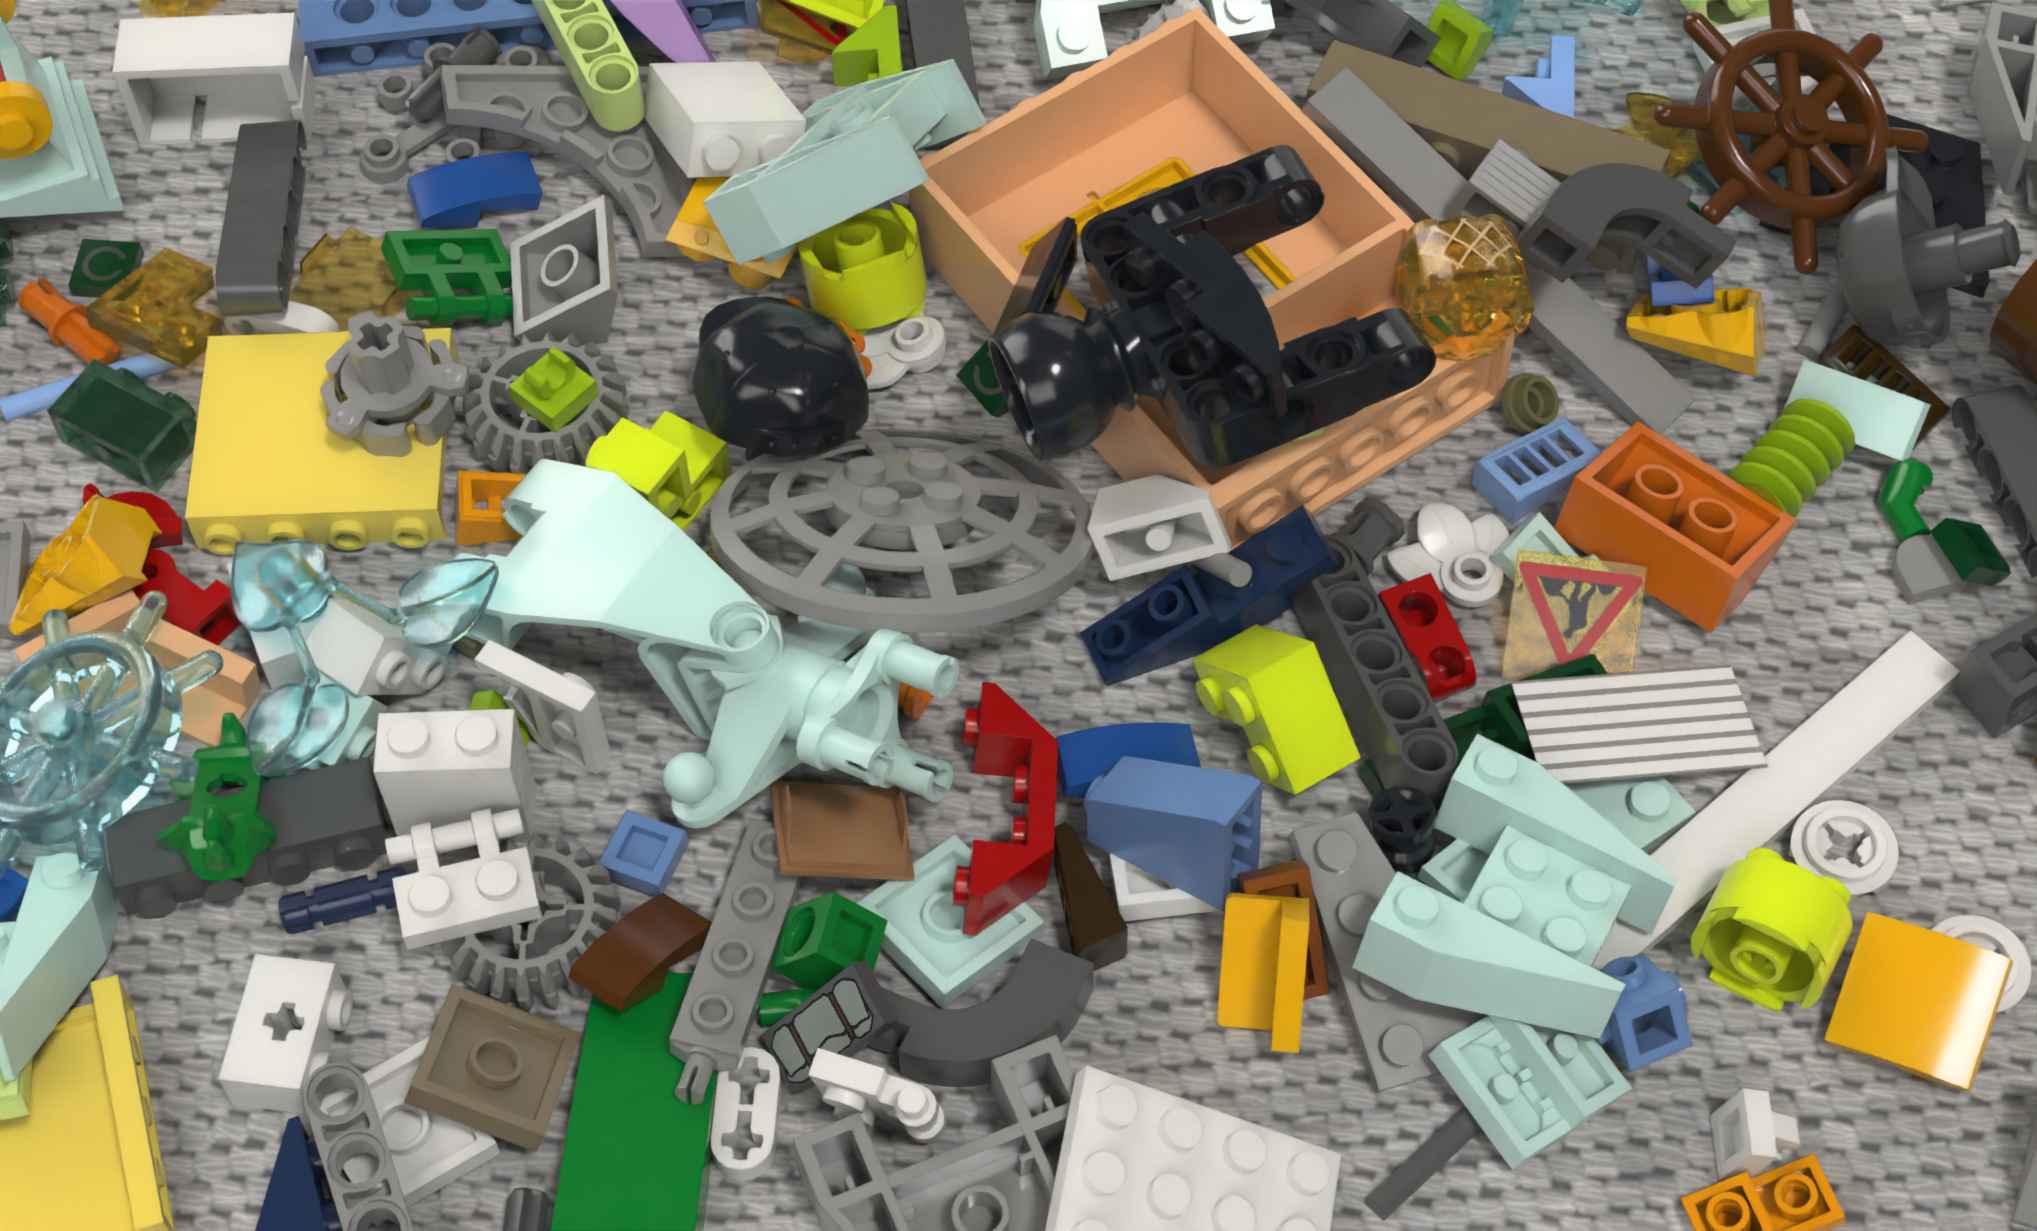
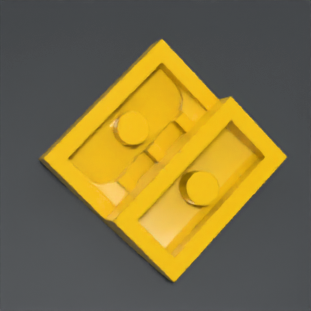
M1867 911L1824 1040L1829 1045L1848 1052L1895 1065L1902 1071L1971 1092L2013 961L1998 953L1945 934Z

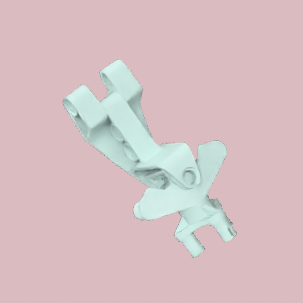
M549 459L539 460L504 500L506 511L502 516L516 532L523 536L507 556L504 557L490 553L484 558L463 552L459 553L422 595L421 600L425 608L445 627L483 644L491 640L512 650L534 622L601 628L639 643L637 648L639 658L689 728L698 737L710 740L707 752L702 754L695 752L679 753L668 761L663 771V785L667 794L672 797V810L678 822L685 827L698 829L717 823L801 762L822 771L835 768L860 778L865 783L873 786L889 788L895 785L935 803L942 800L944 796L942 792L933 789L932 785L946 792L950 789L953 780L952 765L945 760H938L908 748L907 742L901 738L898 725V697L901 683L927 691L932 696L938 698L948 696L954 689L959 676V663L956 658L940 655L915 645L908 634L889 629H879L874 633V631L832 625L804 616H798L799 623L782 627L778 616L767 614L674 522L614 472ZM844 563L838 567L824 585L825 587L840 591L876 596L873 590L865 586V578L862 572L856 566Z

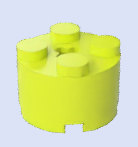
M890 202L892 211L874 209L872 207L797 242L811 309L824 312L846 322L848 328L861 335L866 334L871 328L888 325L900 319L916 317L926 307L924 297L928 285L917 224L910 211Z
M1759 847L1751 849L1745 859L1730 865L1723 874L1692 934V953L1697 961L1702 952L1706 960L1713 967L1708 977L1716 985L1768 1010L1781 1011L1785 1002L1803 1001L1799 1010L1811 1007L1821 997L1851 935L1853 922L1848 908L1851 894L1839 881L1829 877H1819L1803 867L1787 862L1773 850Z

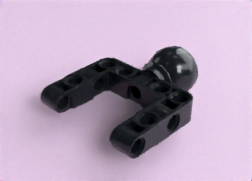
M1286 145L1270 147L1231 164L1212 168L1092 218L1082 228L1080 241L1090 287L1103 308L1102 311L1092 306L1088 307L1083 321L1063 312H1030L1010 320L994 334L989 335L988 338L991 360L1004 398L1025 443L1033 456L1039 461L1065 458L1084 450L1105 431L1113 418L1117 406L1131 412L1135 408L1138 396L1145 395L1157 398L1188 452L1198 463L1215 468L1231 466L1352 416L1363 408L1417 386L1431 374L1436 365L1437 357L1410 315L1399 308L1382 310L1360 320L1352 317L1333 326L1315 330L1284 343V349L1280 350L1288 412L1277 419L1259 403H1249L1238 394L1232 382L1215 367L1206 368L1201 365L1190 351L1187 343V336L1190 334L1188 320L1181 318L1173 310L1167 298L1151 285L1148 287L1140 285L1130 274L1125 263V255L1128 251L1123 224L1142 211L1183 244L1201 231H1206L1231 256L1244 252L1260 242L1302 226L1312 220L1320 212L1324 204L1325 195L1296 150Z

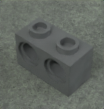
M2037 612L1972 649L1953 688L1954 694L1994 738L1999 737L2037 714Z

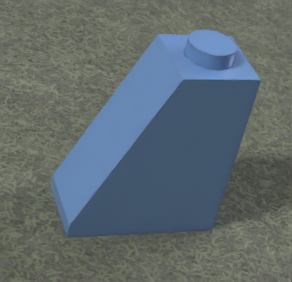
M1123 756L1107 776L1100 775L1092 782L1085 795L1083 808L1087 811V841L1203 902L1224 911L1226 896L1229 893H1238L1240 891L1237 873L1255 870L1259 867L1262 781L1247 774Z

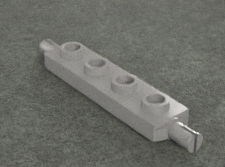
M751 818L749 820L669 1038L670 1053L686 1063L679 1084L674 1092L675 1096L684 1103L688 1102L690 1092L691 1105H699L703 1102L704 1093L713 1070L737 1069L772 970V962L788 908L794 906L804 876L780 875L774 821H759Z

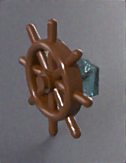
M1768 0L1771 29L1747 36L1732 46L1703 14L1691 12L1683 20V29L1714 63L1701 80L1695 105L1662 102L1654 109V119L1661 126L1695 130L1700 152L1683 170L1710 197L1702 206L1700 216L1716 226L1728 214L1736 217L1741 212L1746 211L1768 224L1790 229L1794 267L1800 274H1811L1817 269L1819 264L1815 229L1837 221L1849 213L1861 200L1872 195L1886 169L1885 148L1897 146L1898 152L1921 153L1929 145L1928 135L1922 130L1889 127L1888 118L1881 97L1875 85L1864 71L1883 49V40L1879 35L1874 33L1864 35L1847 53L1836 44L1821 36L1796 29L1793 0ZM1774 63L1776 80L1768 84L1752 66ZM1800 71L1819 83L1808 95L1802 94ZM1735 85L1749 99L1740 110L1732 109ZM1834 101L1839 106L1846 122L1829 120L1827 109ZM1826 144L1851 146L1849 169ZM1809 164L1836 192L1827 195H1812ZM1784 174H1785V178H1786V188H1787V189H1785V188L1778 182V180H1779Z

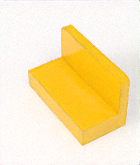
M1229 893L1226 896L1217 1023L1222 1027L1271 1030V1051L1299 1053L1310 922L1309 898Z

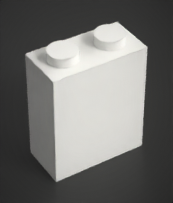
M759 61L649 63L644 118L687 178L727 177L777 159L805 133L806 119Z
M514 709L378 713L373 773L397 836L411 833L410 826L431 822L433 828L469 820L471 819V812L491 808L492 813L495 814L519 808L525 834L510 837V839L515 843H529L534 830L536 783ZM506 838L499 840V843H505Z

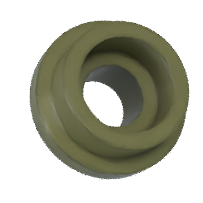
M1522 373L1511 377L1504 385L1502 408L1509 424L1519 433L1527 435L1548 425L1556 418L1559 411V398L1555 387L1547 378L1531 373Z

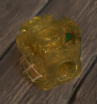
M1487 214L1481 217L1458 216L1440 221L1424 219L1413 224L1407 232L1408 242L1401 248L1394 266L1396 282L1403 310L1410 315L1434 350L1436 357L1441 360H1473L1490 356L1502 350L1504 347L1501 339L1509 336L1513 331L1517 339L1527 329L1534 312L1532 291L1518 242L1509 231L1505 219L1496 214Z

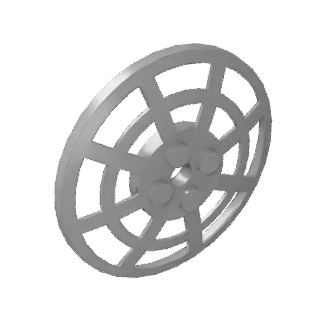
M865 429L857 431L843 443L825 449L818 454L804 457L762 454L741 466L725 480L714 496L710 512V536L713 551L723 569L742 587L766 602L794 614L832 625L868 631L889 629L902 633L949 632L987 626L1020 617L1049 604L1070 590L1085 573L1093 555L1094 544L1087 529L1092 514L1087 500L1073 483L1055 469L1027 454L1000 444L964 435L929 430ZM895 447H917L944 452L899 453ZM860 449H867L871 455L853 458L847 464L824 460L838 454ZM974 460L996 471L1005 479L977 478L961 466ZM770 473H778L770 487L768 505L731 518L729 507L736 496L762 477ZM800 474L829 478L826 490L791 498L788 497L790 487ZM1026 477L1029 478V479H1031V480H1033L1034 482H1036V483H1038V484L1030 483V482L1026 479ZM981 495L1018 497L1019 508L1014 518L1008 522L982 509ZM1038 501L1068 507L1076 517L1075 531L1069 544L1060 554L1029 534L1037 521ZM826 509L830 523L838 531L829 537L807 525L797 515ZM775 522L777 527L788 538L816 555L802 573L796 577L776 568L757 556L741 540L739 535ZM975 528L991 535L972 544L943 549V545L958 541L971 533ZM864 543L881 548L915 550L916 552L883 551L864 548L858 545ZM1012 548L1041 567L1035 573L1012 583L957 595L950 569L987 561L1004 554ZM842 563L881 571L923 572L929 597L898 598L871 596L825 587L824 585Z

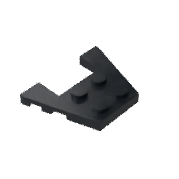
M1886 114L1889 127L1922 130L1928 135L1929 145L1925 151L1921 153L1899 152V154L1915 167L1925 180L1932 196L1936 228L1955 223L1959 224L1963 231L1986 226L1980 143ZM1829 144L1827 147L1849 169L1851 146ZM1809 164L1812 195L1819 196L1836 192ZM1886 169L1881 181L1872 194L1886 188ZM1760 220L1759 226L1791 236L1790 229L1774 226ZM1989 270L1972 274V280L1969 284L1951 288L1983 298L1990 282Z

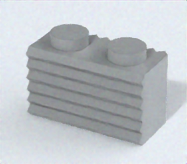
M1499 138L1447 210L1449 216L1458 217L1459 223L1461 218H1465V221L1480 233L1490 224L1489 221L1493 222L1498 231L1513 246L1525 224L1561 183L1535 165L1532 158L1526 152L1512 148ZM1494 230L1484 234L1485 237L1497 245L1499 250L1508 245ZM1511 247L1504 251L1507 253L1509 260H1517L1518 267H1526L1528 274H1536L1538 281H1547L1551 276Z

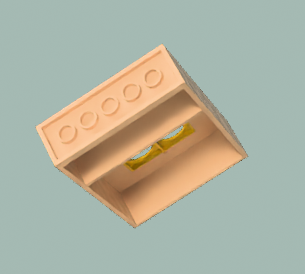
M1198 7L1177 19L1166 21L1157 30L1136 42L1119 47L1109 57L1091 67L1072 73L1062 83L1035 98H1028L1022 101L1015 109L980 128L971 130L966 136L945 148L926 154L920 159V162L929 180L909 190L910 212L917 224L922 255L992 334L996 329L1032 247L1065 217L1075 219L1077 236H1080L1085 224L1099 214L1212 168L1231 164L1278 145L1290 146L1296 150L1325 195L1324 204L1320 212L1312 220L1241 252L1277 289V291L1265 297L1263 301L1274 325L1279 342V350L1284 349V343L1315 330L1333 326L1352 317L1360 320L1382 310L1399 308L1406 311L1412 318V315L1415 316V314L1412 313L1411 309L1415 304L1438 309H1456L1474 304L1484 307V300L1490 298L1460 268L1458 270L1455 269L1457 265L1444 259H1440L1438 264H1435L1438 258L1425 254L1419 255L1418 253L1428 236ZM1432 240L1424 249V251L1438 255L1442 251ZM1065 288L1055 312H1063L1083 321L1086 310ZM1491 311L1495 313V316L1485 328L1486 330H1490L1499 312ZM1504 312L1492 330L1497 332L1496 335L1490 334L1481 349L1484 353H1479L1477 356L1475 355L1476 351L1470 349V347L1473 346L1478 349L1488 334L1481 332L1483 330V320L1449 341L1434 336L1435 341L1447 351L1451 347L1456 349L1451 352L1452 358L1451 356L1446 357V352L1438 347L1432 339L1428 340L1427 337L1429 335L1414 321L1437 357L1433 371L1422 383L1363 408L1352 416L1326 426L1320 435L1287 442L1231 466L1215 468L1198 463L1188 452L1157 398L1145 395L1138 396L1135 408L1131 412L1117 406L1110 424L1091 445L1124 482L1160 474L1210 491L1232 544L1231 550H1233L1302 505L1315 517L1501 401L1502 391L1507 382L1517 324ZM1420 316L1416 318L1430 335L1433 334V332H1431L1423 323H1421V321L1419 320Z

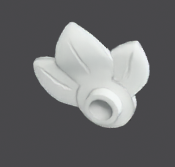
M924 311L913 318L900 319L888 325L871 328L866 334L862 335L865 339V349L861 355L867 357L872 364V371L867 377L868 390L892 385L907 371L912 373L929 371L936 367L945 356L947 335L943 325L937 319L925 316Z
M1428 502L1422 505L1417 518V537L1419 542L1388 552L1387 561L1396 576L1404 583L1431 573L1440 592L1444 593L1450 600L1466 607H1480L1494 601L1502 590L1504 573L1490 557L1510 534L1506 526L1494 514L1484 515L1471 523L1463 512L1452 505ZM1474 570L1479 572L1482 577L1470 579L1464 576L1462 572Z

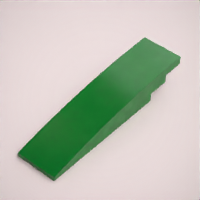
M667 972L662 990L622 1011L614 1006L598 1001L592 993L565 1140L551 1231H704L712 1161L711 1130L719 1071H712L701 1104L691 1105V1092L688 1102H682L675 1096L674 1092L679 1084L686 1063L670 1053L669 1040L693 973Z

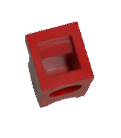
M148 549L141 571L148 581L131 588L141 602L145 612L217 646L246 621L234 591L218 579L203 590L179 572L174 559L169 553L159 549Z
M1431 573L1379 592L1378 598L1433 702L1471 689L1476 685V670L1470 651ZM1415 598V600L1402 604L1407 599Z

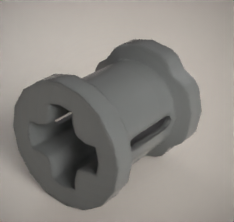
M1370 497L1364 498L1363 501H1360L1354 507V517L1340 533L1330 534L1339 537L1349 544L1354 550L1367 577L1374 569L1373 561L1387 545L1391 546L1398 542L1405 534L1404 525L1400 517L1388 505Z

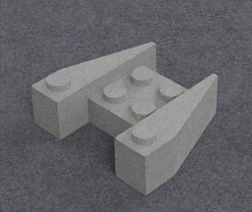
M1991 2L1974 55L1968 92L2002 192L2005 195L2012 196L2025 158L2037 161V11Z
M1057 1035L991 1060V1092L1005 1121L1006 1128L891 1174H885L860 1112L793 1138L796 1167L822 1230L1045 1231L1075 1080V1074Z

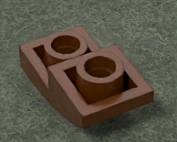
M661 893L631 911L607 930V933L600 936L571 966L568 978L592 992L598 1001L614 1006L622 1011L662 990L668 968L702 950L712 922L668 895Z

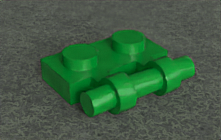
M497 229L386 231L381 251L398 290H422L424 295L407 298L405 310L410 321L428 320L432 326H450L456 319L478 318L482 324H500L504 321L505 317H513L512 293L504 294L502 288H509L512 282L511 259ZM452 289H471L474 295H454Z

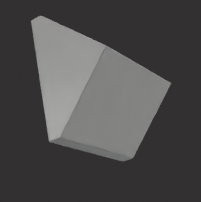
M603 194L510 243L514 337L519 341L522 340L523 333L532 342L542 341L549 330L553 337H555L556 342H562L571 333H573L580 345L593 341L595 344L608 342L618 297L612 200Z

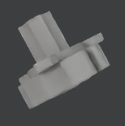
M369 310L347 319L351 339L344 343L327 360L325 368L330 381L325 382L320 389V394L329 415L326 421L327 429L346 441L353 439L359 442L368 453L376 456L405 457L409 455L412 451V443L407 427L413 423L419 441L426 446L435 445L454 423V403L457 395H463L467 392L470 377L468 366L454 362L444 341L436 339L430 341L427 345L423 329L418 326H401L391 315L377 317ZM338 394H344L347 400L341 403ZM425 400L433 401L430 407L422 412L420 406Z

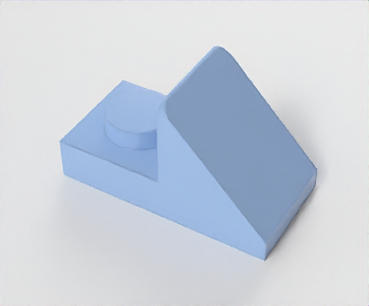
M1552 35L1548 59H1537L1535 77H1506L1503 83L1502 95L1574 118L1575 36Z

